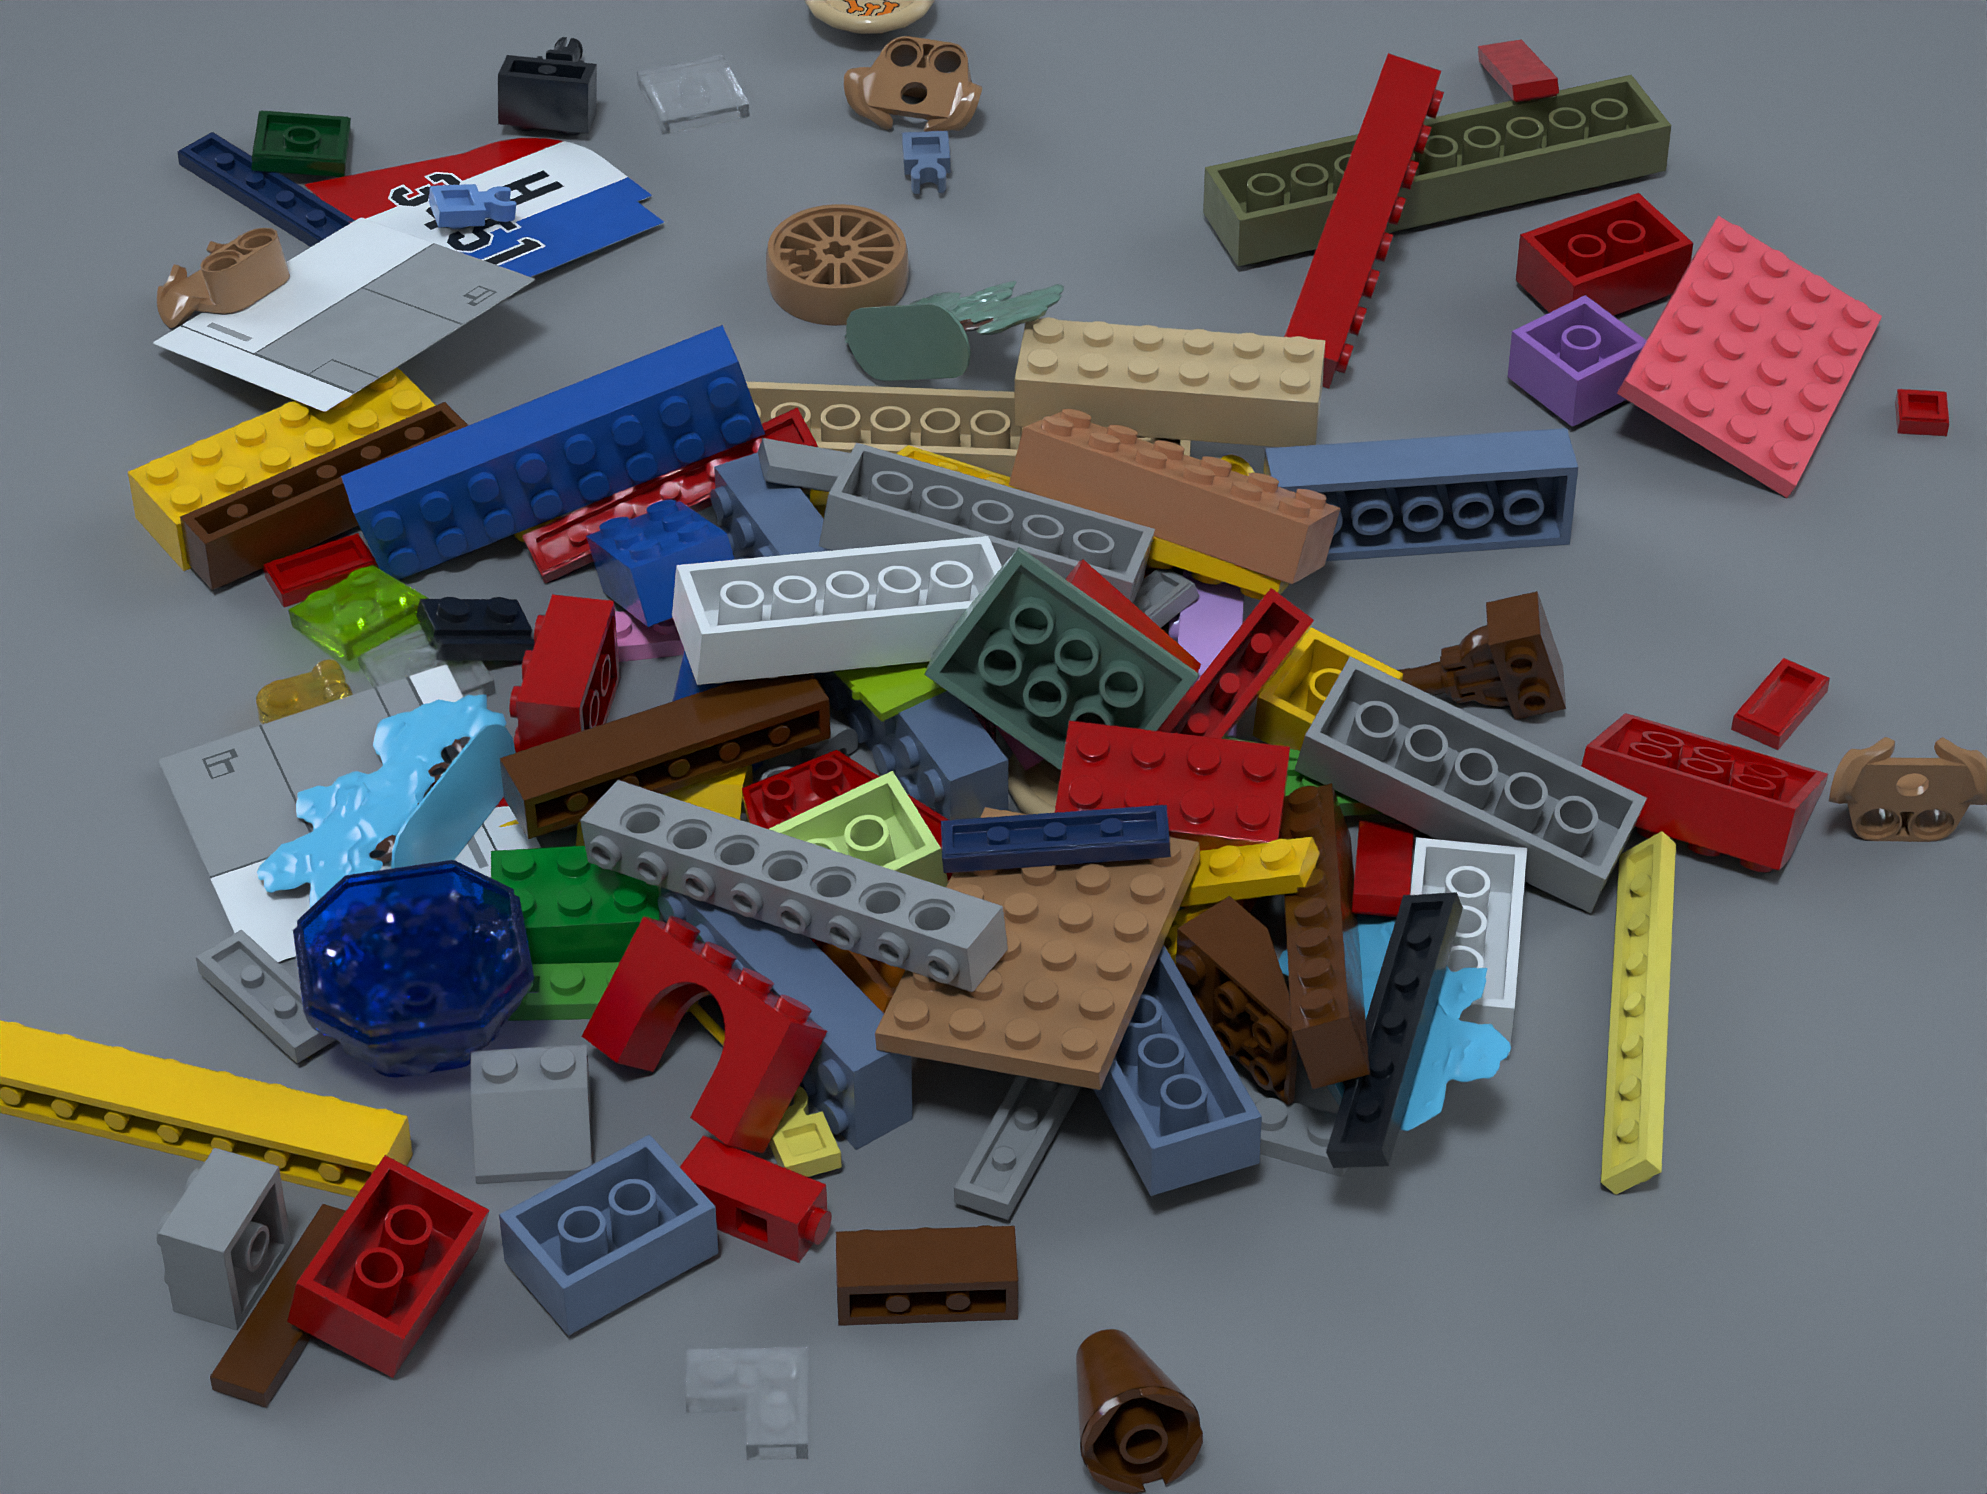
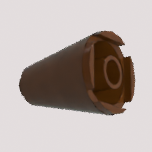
M1106 1329L1095 1332L1087 1337L1077 1350L1076 1371L1080 1451L1091 1476L1095 1481L1112 1491L1131 1494L1145 1492L1143 1484L1163 1478L1165 1485L1176 1480L1194 1463L1203 1444V1431L1200 1427V1417L1196 1407L1125 1332L1116 1329Z

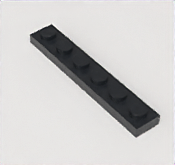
M1457 892L1403 895L1366 1017L1370 1074L1347 1080L1326 1150L1333 1168L1384 1167L1390 1164L1463 911V906Z

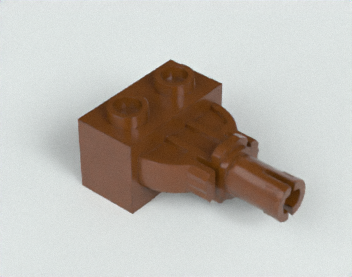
M1538 591L1486 602L1487 625L1470 632L1459 645L1442 648V656H1440L1439 662L1398 670L1403 673V682L1432 696L1446 693L1447 697H1452L1453 701H1456L1457 704L1475 700L1490 706L1510 705L1515 720L1566 709L1563 664Z

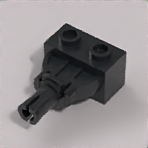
M567 37L559 38L555 43L554 50L550 49L546 52V59H543V56H537V58L506 56L498 73V124L510 125L521 131H530L536 128L557 130L558 133L563 135H577L589 132L596 116L597 64L585 63L580 60L583 54V47L579 40L571 38L568 46L565 47Z

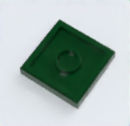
M259 111L252 152L251 171L344 177L351 132V118Z

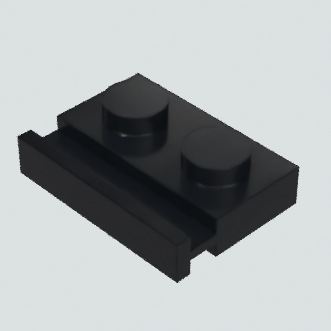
M444 597L442 599H420L416 617L430 646H435L437 649L435 654L437 661L523 660L525 651L534 649V639L531 637L532 628L517 599L493 597L491 599Z

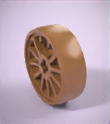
M846 204L812 207L786 218L772 232L766 250L767 282L775 302L792 316L822 325H847L850 313L856 309L895 306L905 293L909 276L908 247L904 234L898 225L877 211Z

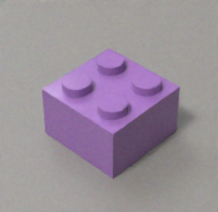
M1585 295L1512 331L1507 377L1573 427L1627 400L1618 395L1617 392L1646 340Z

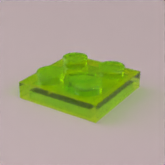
M371 565L353 571L349 574L348 578L326 590H319L310 594L305 601L288 609L293 628L349 662L419 624L416 617L420 599L429 598Z

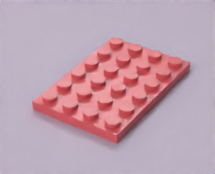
M1718 215L1617 394L1785 498H1788L1806 468L1882 316L1870 309L1865 303L1855 300L1829 284L1823 277L1811 273L1787 258L1782 252L1772 249L1746 233L1740 226L1732 224Z

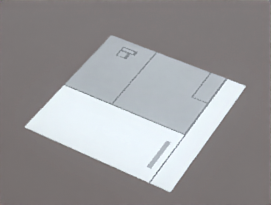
M359 218L287 261L286 264L290 274L288 281L249 307L238 312L226 314L202 312L154 341L153 344L326 412L527 286L535 278L376 222Z
M447 665L438 666L158 759L234 933L242 929L277 962H281L490 890L491 851L541 848L536 837L531 839L526 837L520 824L499 827L516 818L509 806L495 807L438 882L425 895L412 897L402 893L394 881L391 862L383 865L379 871L381 890L377 898L369 900L362 905L351 906L344 914L339 916L310 909V883L306 882L294 889L278 890L270 893L264 888V880L258 879L257 871L259 866L281 844L294 841L313 831L311 823L297 818L296 802L298 800V792L315 786H331L338 777L354 771L366 774L378 771L383 764L380 755H377L373 742L376 727L382 719L403 712H411L422 704L431 703L438 699L456 702L463 698ZM462 737L460 742L465 746L471 738ZM452 745L444 747L441 751L442 759L449 764L459 754ZM440 767L431 774L433 776L444 773L446 769ZM432 785L426 790L424 797L431 790ZM373 850L369 853V856L380 858L388 851Z

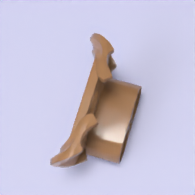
M900 36L891 40L871 67L851 68L844 75V92L851 108L859 116L872 120L885 130L892 128L893 119L890 114L929 120L925 125L924 132L960 131L972 119L982 92V86L972 83L967 54L960 45L910 36ZM902 95L924 98V100L918 104H908L902 100Z
M257 228L239 235L227 244L210 241L206 249L210 255L202 260L200 264L201 269L187 277L185 267L174 264L167 282L163 286H158L157 308L163 322L169 328H174L182 325L194 311L220 314L234 313L260 300L283 285L290 277L277 231L273 228Z
M1884 737L1869 748L1861 750L1850 749L1844 755L1834 774L1829 802L1837 804L1848 803L1853 829L1859 837L1865 840L1938 841L1949 836L1956 829L1970 804L1987 805V758L1978 750L1960 748L1944 737L1937 740L1934 745L1935 752L1940 758H1891L1890 756L1895 748V741Z

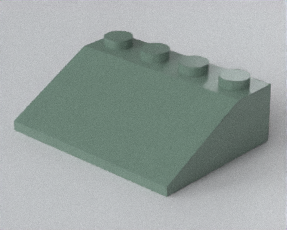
M1018 547L964 611L934 651L924 675L1061 770L1069 721L1157 731L1197 680L1199 673Z

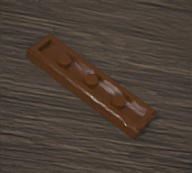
M326 1204L321 1205L210 1375L212 1390L263 1407L268 1406L312 1337L311 1334L287 1322L296 1283L344 1215L345 1210Z

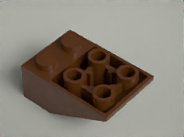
M1228 896L1177 929L1176 967L1226 1055L1233 1056L1248 1069L1260 1087L1268 1091L1271 1090L1285 1104L1289 1105L1294 1102L1298 1048L1291 1028L1290 995L1268 929L1232 897Z

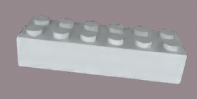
M988 536L676 565L672 617L697 685L930 662L934 651L964 611L1002 566Z

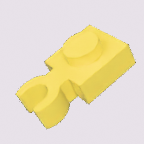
M799 1086L794 1094V1105L787 1108L769 1142L779 1166L806 1177L841 1168V1151L823 1111L809 1115L807 1092Z

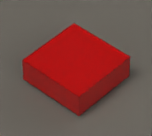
M1897 389L1895 409L1898 434L1947 436L1949 428L1947 392Z

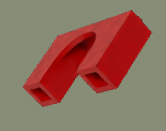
M644 916L581 1037L616 1063L654 1072L683 1015L696 1001L708 994H712L719 1003L724 1018V1046L720 1060L690 1118L728 1146L763 1154L828 1031L808 1018L812 1012L808 1006L790 996L781 994L778 997L771 992L774 983L770 979L751 969L743 968L740 970L733 965L737 959L733 953L711 942L704 944L699 941L697 937L700 934V930L695 926L674 916H670L667 923Z

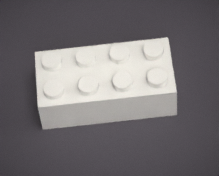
M1416 837L1410 895L1457 892L1463 906L1447 963L1448 968L1451 972H1457L1462 968H1488L1482 997L1464 1009L1459 1020L1476 1024H1492L1510 1042L1511 1046L1527 848Z

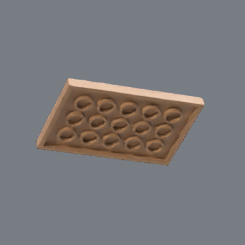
M985 807L980 818L1028 814ZM1169 837L1171 857L953 873L946 888L1003 906L1008 950L973 992L940 983L929 977L905 970L875 1031L877 1050L1101 1090L1199 863V842Z

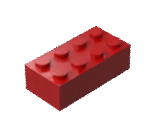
M1069 721L1054 813L1167 805L1169 837L1199 842L1200 851L1219 849L1228 845L1245 846L1269 843L1280 839L1290 747Z

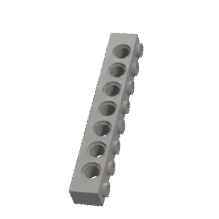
M617 780L580 820L589 863L645 881L651 885H657L678 892L698 901H704L737 912L745 917H751L787 929L792 933H799L834 945L840 949L864 955L890 966L929 977L940 983L973 992L1008 950L1004 912L1001 905Z

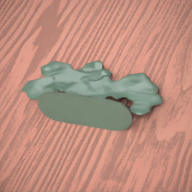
M1010 281L985 288L961 298L959 297L961 293L942 292L913 301L909 305L859 308L852 311L847 319L846 334L844 335L846 337L845 343H849L856 361L863 370L875 379L895 381L956 378L963 375L970 364L971 349L966 332L977 330L976 332L981 335H994L1016 325L1035 321L1044 316L1049 307L1058 303L1064 286L1055 284L1010 298L1017 282Z

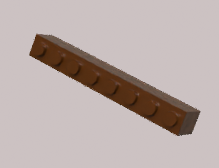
M1332 783L1319 787L1303 786L1285 796L1281 825L1282 839L1312 837L1320 853L1315 869H1313L1305 887H1298V892L1284 894L1291 1028L1313 1089L1370 1074L1357 914L1352 912L1354 869L1351 836Z

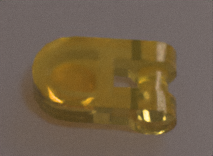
M331 659L318 662L311 672L276 680L265 685L256 697L259 721L265 724L353 695L350 686L345 683V675L340 664Z

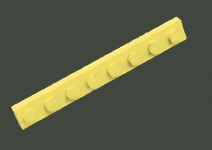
M1662 831L1623 852L1619 857L1601 1183L1615 1195L1639 1183L1648 1181L1662 1171L1676 843Z

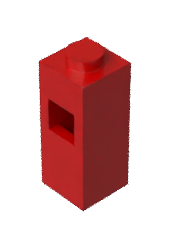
M704 1135L680 1166L685 1174L714 1204L716 1208L717 1230L800 1263L813 1244L819 1245L829 1231L832 1214L830 1211H827V1187L824 1183Z

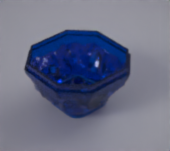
M455 860L345 875L297 920V927L293 930L303 1012L308 1023L317 1032L336 1038L341 1042L346 1054L372 1067L377 1073L386 1077L424 1076L427 1073L459 1069L470 1065L471 1051L482 1050L499 1036L500 1028L520 1006L523 998L533 987L534 973L520 897L514 895V889Z

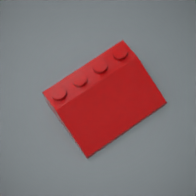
M1628 713L1623 714L1586 746L1581 767L1647 798L1635 825L1638 834L1650 838L1662 831L1668 837L1688 842V848L1698 854L1706 856H1719L1720 853L1740 858L1742 866L1758 872H1771L1772 869L1780 870L1791 858L1828 778V773Z

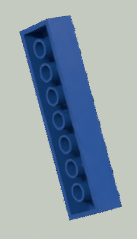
M721 325L341 477L354 516L388 585L762 436L765 432L739 361L724 327Z

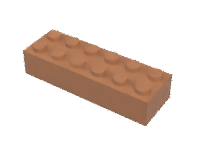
M1062 409V412L1052 416H1045L1042 420L1023 427L1009 486L1155 529V537L1290 584L1298 582L1325 566L1341 508L1327 504L1326 496L1321 493L1307 489H1297L1296 493L1278 487L1279 481L1269 475L1249 473V476L1231 471L1232 465L1225 460L1215 457H1202L1199 460L1184 454L1185 449L1178 444L1161 440L1155 441L1152 444L1138 439V432L1121 425H1109L1106 428L1091 423L1092 417L1089 414L1074 409Z

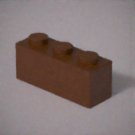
M982 1225L959 1228L923 1227L918 1229H863L836 1232L838 1326L1018 1320V1269L1015 1226Z

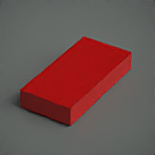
M358 533L263 564L265 578L284 608L379 576L375 558Z
M1783 658L1735 713L1731 730L1779 750L1828 692L1830 678Z

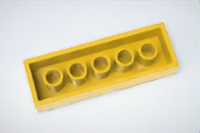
M398 367L326 412L298 401L288 402L279 408L253 419L243 421L232 428L199 440L192 445L128 471L135 518L183 571L191 569V566L187 563L180 516L436 405Z

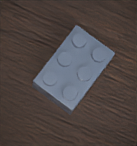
M650 1134L499 1214L504 1261L568 1336L719 1253L716 1208L714 1204Z

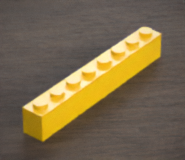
M0 1020V1113L203 1162L206 1161L214 1148H218L279 1166L282 1181L353 1198L357 1196L384 1155L405 1166L408 1165L413 1156L408 1116L397 1114L387 1109L371 1108L342 1101L332 1096H320L290 1089L281 1084H269L235 1076L226 1071L209 1070L184 1064L174 1059L158 1058L129 1051L119 1046H107L77 1039L68 1034H56L26 1027L17 1022Z

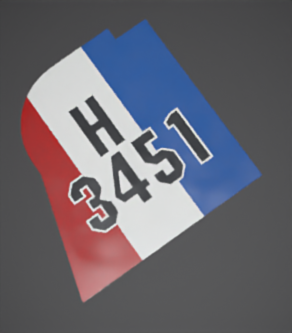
M547 138L503 140L462 154L304 185L318 198L354 220L364 218L529 277L665 223L639 203V201L653 195L604 158L580 145ZM476 184L479 192L487 191L497 186L509 187L511 189L510 201L516 202L515 220L500 222L491 218H485V226H468L464 229L438 228L429 204L430 186Z

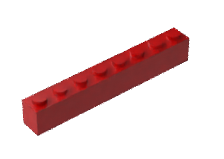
M1389 53L1387 54L1284 336L1325 340L1322 387L1328 389L1331 386L1336 371L1344 374L1346 372L1354 348L1353 345L1346 343L1349 333L1356 336L1359 335L1367 312V308L1361 307L1359 304L1362 296L1369 299L1373 296L1381 272L1372 269L1375 260L1385 262L1393 239L1392 234L1386 233L1388 223L1396 226L1399 223L1406 202V198L1398 196L1401 187L1411 189L1419 166V162L1411 160L1413 153L1423 154L1432 127L1424 125L1427 116L1436 119L1444 95L1443 91L1436 89L1441 70Z

